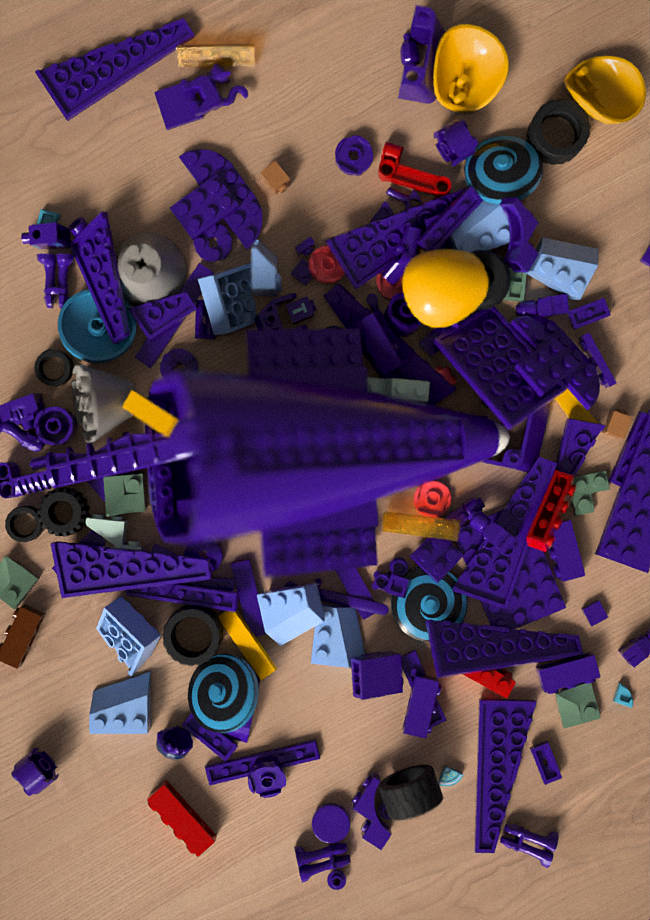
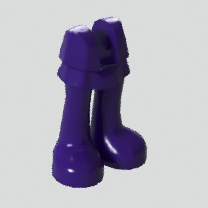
M37 254L38 262L45 267L46 278L43 291L46 307L54 308V294H58L59 307L61 309L69 299L68 271L69 266L74 261V255L57 254L59 281L58 287H55L56 255Z
M0 417V433L10 434L21 443L20 446L27 447L31 451L39 452L44 448L45 443L32 430L26 432L9 420L2 422Z
M506 824L504 830L515 835V838L501 836L500 843L508 849L512 848L514 851L524 852L535 857L543 867L549 868L553 860V852L557 848L559 833L550 832L548 836H542L526 830L524 827H518L517 824ZM523 839L538 844L548 850H542L530 846L526 843H523Z
M346 843L329 844L327 847L314 851H305L301 846H294L302 883L307 882L315 874L329 869L342 868L351 863L349 855L336 857V854H342L349 850ZM329 857V860L323 861L312 865H305L307 863Z

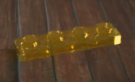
M254 44L177 45L178 67L213 66L216 63L220 66H255Z
M385 511L383 513L382 531L458 541L460 520Z

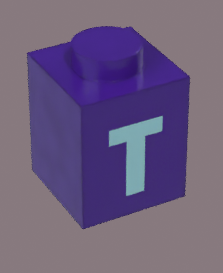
M307 296L286 305L293 325L314 317V311L317 310L313 300L309 301Z

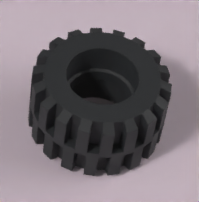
M58 488L47 492L48 494L41 498L43 500L38 504L40 510H37V514H40L38 521L43 523L41 527L47 529L49 534H55L58 537L69 536L80 531L86 525V518L90 516V513H88L90 506H87L86 502L88 500L82 497L83 494L81 492H77L73 488ZM59 501H67L73 508V517L68 523L60 522L55 516V506Z

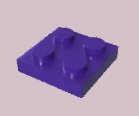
M436 528L409 557L438 583L464 554Z

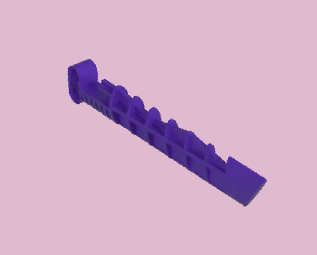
M191 418L178 421L169 437L163 434H154L153 428L150 427L148 429L149 434H132L129 432L128 435L114 442L111 437H108L107 445L96 451L93 444L88 442L86 444L87 453H74L71 447L66 448V453L47 452L46 456L30 459L31 463H29L33 470L46 467L47 471L21 476L20 468L15 462H0V496L3 498H15L26 493L31 494L32 491L36 493L39 490L44 491L45 488L49 490L51 487L58 488L188 458V426L192 423Z

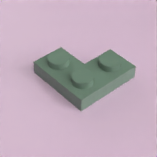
M606 471L574 477L576 490L573 497L571 496L574 515L595 512L591 493L610 490Z

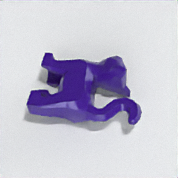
M218 63L213 65L209 73L200 74L192 81L181 80V88L184 95L195 93L200 95L201 99L199 101H189L190 109L194 112L195 117L207 114L211 110H217L222 106L231 105L234 103L237 93H241L245 99L249 93L244 86L237 85L229 91L227 98H223L216 84L229 83L230 78L228 76L231 72L226 71Z

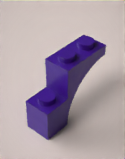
M515 197L502 198L499 205L507 217L510 231L509 247L504 261L514 272L528 273L539 254L528 240L539 222L533 217V213L522 205L520 199Z
M373 772L371 776H366L362 783L364 787L360 792L357 791L352 802L353 810L369 819V821L365 820L361 826L362 838L382 850L392 832L391 828L382 821L375 809L374 798L380 783V776Z

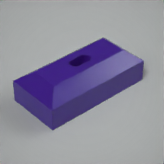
M201 299L196 300L198 309L195 315V339L215 340L205 302Z
M548 741L530 747L544 785L561 779L562 775Z

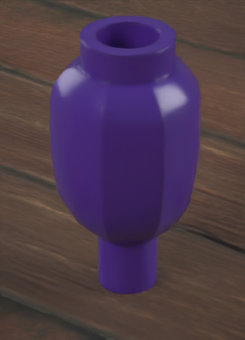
M406 33L403 35L404 42L400 48L401 62L403 65L417 66L416 64L419 61L418 48L416 43L411 40V34Z

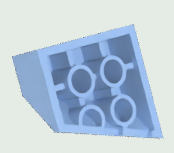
M485 201L450 235L453 250H462L469 253L475 250L487 251L509 243L510 239L509 224L503 209L499 204Z
M541 238L535 249L539 254L527 274L561 295L567 294V298L570 300H580L598 266V249Z
M257 239L252 246V290L255 296H278V291H282V280L280 274H278V258L260 239Z
M252 262L198 279L214 335L231 333L255 323L253 319L256 316L255 299L252 297Z
M317 583L271 589L257 595L265 633L280 646L325 621Z
M122 596L104 608L96 627L108 646L115 648L120 663L124 661L130 670L127 672L130 677L152 655L161 636L158 630L152 627L145 620L144 616L139 614Z
M321 603L325 621L316 625L314 629L311 664L351 668V658L365 654L356 609Z
M151 671L93 691L89 713V734H148L151 729Z

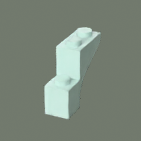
M367 377L368 392L415 401H428L430 382Z
M92 514V517L86 518V525L112 543L116 548L144 551V545H139L138 541H128V544H126L128 521L123 520V517L111 516V519H107L102 514Z

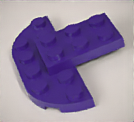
M197 149L180 155L179 159L193 176L199 187L170 207L177 220L191 239L194 240L224 219L245 249L249 250L260 236L263 222L261 206L253 192L234 166L221 154L211 150Z
M523 315L515 318L510 324L530 345L534 352L520 361L514 368L540 397L562 381L586 410L591 408L598 399L600 381L596 368L554 321L537 315Z

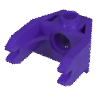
M296 293L271 300L253 318L257 330H292L283 328L276 308L280 304L295 300L297 298ZM303 325L293 329H308V327Z

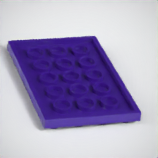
M495 306L488 310L478 311L459 323L457 328L452 327L434 339L433 343L508 430L564 393L567 389L563 382L560 381L540 397L514 367L534 352V350Z
M503 510L488 515L491 519L490 522H495ZM470 523L452 532L459 551L464 554L462 558L466 566L484 540L483 531H477ZM528 546L507 609L480 601L490 626L507 627L509 629H517L566 608L544 552Z

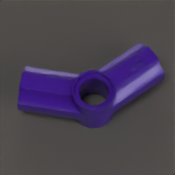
M411 226L405 227L401 245L395 250L392 262L382 273L383 278L389 283H397L403 276L406 265L413 257L419 255L417 253L419 244L416 241L422 235L420 229Z

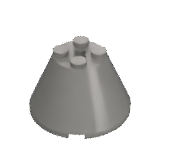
M153 232L138 233L125 239L115 250L123 298L130 305L136 307L177 295L184 286L187 271L185 259L178 246L169 238Z
M76 365L74 367L73 374L76 373V380H72V398L78 425L83 427L84 432L81 434L87 443H91L133 416L132 413L122 408L130 392L132 390L135 391V386L133 382H129L126 378L88 366Z

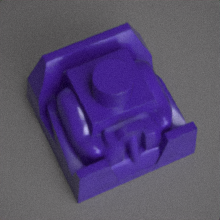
M32 393L0 405L2 422L9 420L18 426L22 425L24 431L34 428L33 420H35L40 411L45 409L42 393Z

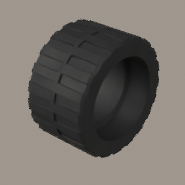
M569 99L551 100L540 107L530 122L527 131V141L532 143L539 151L542 162L551 165L569 162L582 150L590 136L591 124L589 123L588 114L585 113V110L578 103L572 102ZM549 117H561L567 120L574 129L575 140L573 144L567 148H556L547 143L541 132L543 121Z
M192 605L182 606L171 615L164 626L162 634L163 645L168 655L174 661L188 666L201 665L209 661L216 654L223 639V626L220 619H218L217 613L210 608ZM187 617L202 619L211 630L210 643L201 651L193 652L186 650L176 639L177 625Z
M426 764L396 771L384 778L378 786L388 816L392 820H408L424 815L438 807L444 799L433 767Z

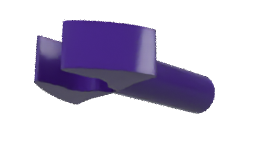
M387 189V195L404 202V210L414 207L410 203L412 200L420 204L422 203L420 196L414 190L412 194L405 195L395 189Z

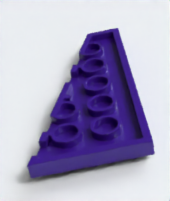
M101 211L69 246L112 343L119 344L130 335L108 212Z

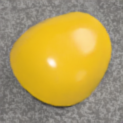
M460 24L452 27L443 35L434 62V90L436 98L441 105L455 112H475L486 106L498 94L508 73V56L499 39L488 30L470 24Z
M616 56L589 58L573 67L564 77V83L575 102L585 110L586 114L605 124H619L632 120L640 113L646 101V87L640 71L633 63L624 58Z
M440 249L423 252L410 260L403 274V290L410 310L423 324L436 328L451 326L469 316L483 302L488 289V278L483 264L475 255L462 250Z

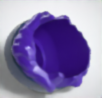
M176 726L160 730L157 733L156 748L168 759H181L193 748V741L186 729Z

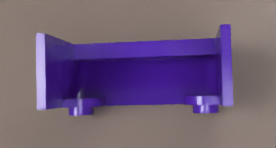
M550 403L527 417L520 450H507L503 455L502 462L489 459L481 462L528 472L536 458L540 455Z

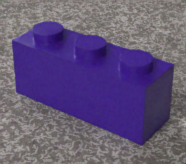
M381 311L374 312L354 324L357 329H360V335L366 344V349L374 358L376 367L383 376L409 362Z
M564 519L560 529L555 530L554 543L548 549L550 558L554 559L556 565L553 567L556 578L563 582L586 576L572 522L569 519Z
M591 652L535 667L541 689L545 693L548 692V694L557 693L559 689L564 687L566 689L575 688L577 684L582 682L585 684L593 683L597 678L601 677L595 655Z
M415 673L402 727L403 734L426 739L427 733H431L433 722L430 720L432 714L435 715L437 709L435 698L436 695H440L441 684H439L438 678Z

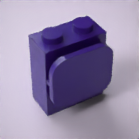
M392 651L383 653L373 652L351 658L353 697L366 700L403 693L404 680L402 677L403 662L401 654Z

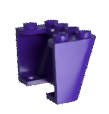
M418 5L415 7L410 32L411 39L415 43L427 45L423 67L404 65L398 95L399 99L430 104L436 100L434 62L439 43L446 31L431 8ZM410 71L418 74L416 81L407 79V74Z

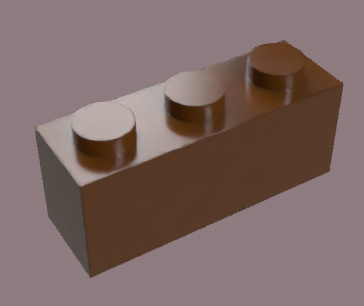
M26 604L20 608L17 607L12 617L14 618L13 624L9 625L4 635L7 637L4 643H0L1 662L16 669L23 665L46 615L45 613Z

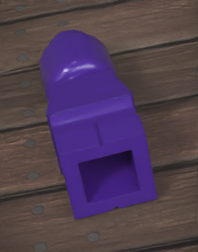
M567 294L538 298L536 302L534 300L522 301L516 305L517 316L532 317L539 315L540 317H550L569 313Z
M480 497L477 499L471 498L463 503V507L449 512L443 518L440 516L435 521L442 533L447 536L460 528L474 510L483 511L482 508L485 507V504Z
M474 510L468 516L470 525L479 532L483 531V537L504 555L517 541L497 522H490L491 519L482 511Z
M650 629L645 632V636L640 635L630 640L626 646L618 650L627 663L634 668L650 655Z

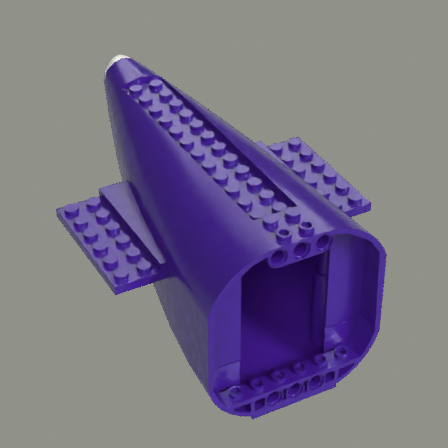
M360 329L246 331L249 375L174 372L153 381L148 400L177 418L178 421L191 418L192 423L188 426V458L147 467L149 497L155 523L164 542L193 543L261 531L264 577L377 566L375 526H379L377 499L428 483L489 459L500 453L507 446L510 435L503 425L487 418L420 401L368 392L367 367H363ZM145 423V434H149L148 429L151 426ZM153 428L154 434H162Z

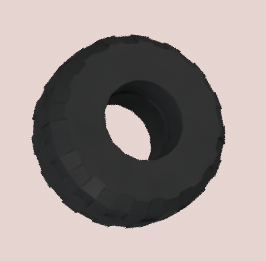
M475 250L471 254L481 261L486 272L493 278L492 285L487 289L486 297L476 310H488L500 304L506 297L511 285V275L506 261L501 256L488 250Z

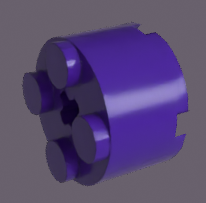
M463 119L454 120L434 133V139L437 138L438 143L435 144L438 152L447 163L449 161L452 162L451 166H456L475 153V147L478 146L477 139L473 135L471 136L468 126Z
M404 293L395 294L384 311V317L393 333L395 332L397 335L407 337L416 332L422 322L410 310Z
M52 406L43 409L37 414L34 421V429L38 438L43 443L48 445H64L75 437L78 423L74 414L68 409ZM54 423H58V429H55L56 427L53 426Z
M38 748L32 749L16 762L14 770L11 772L12 777L21 784L28 796L41 793L57 780L59 776L58 773H55L57 766L54 760L45 751L42 753L38 752Z

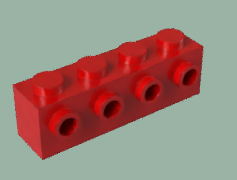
M555 470L527 534L528 546L547 552L549 546L552 547L555 540V530H559L562 524L561 516L568 510V499L570 496L573 497L576 490L573 475Z
M492 669L463 674L506 699L516 684L513 674L504 669L502 671Z

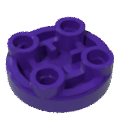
M334 803L317 807L312 817V829L315 836L325 843H336L344 839L350 829V819L345 808Z

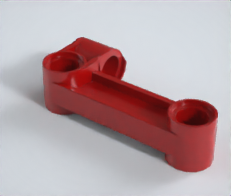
M385 142L378 168L380 180L428 193L437 198L449 194L452 186L449 178L399 164L404 147ZM387 167L390 168L392 172L390 174H385L382 172V169ZM443 184L447 190L441 191L437 185Z

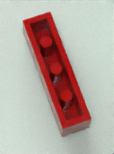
M167 779L149 794L147 798L148 806L153 811L159 813L162 822L174 830L173 833L179 840L182 839L185 842L186 848L191 854L199 857L215 843L217 835Z

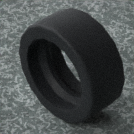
M53 349L42 352L37 357L34 367L37 378L49 386H61L71 379L74 369L72 360L67 354ZM50 357H58L65 364V372L58 379H50L44 374L43 364Z
M20 506L13 509L5 520L7 534L18 542H29L37 539L44 530L41 527L43 523L38 521V518H40V514H37L38 509L32 506ZM21 513H29L35 518L36 528L29 535H21L15 530L14 520Z

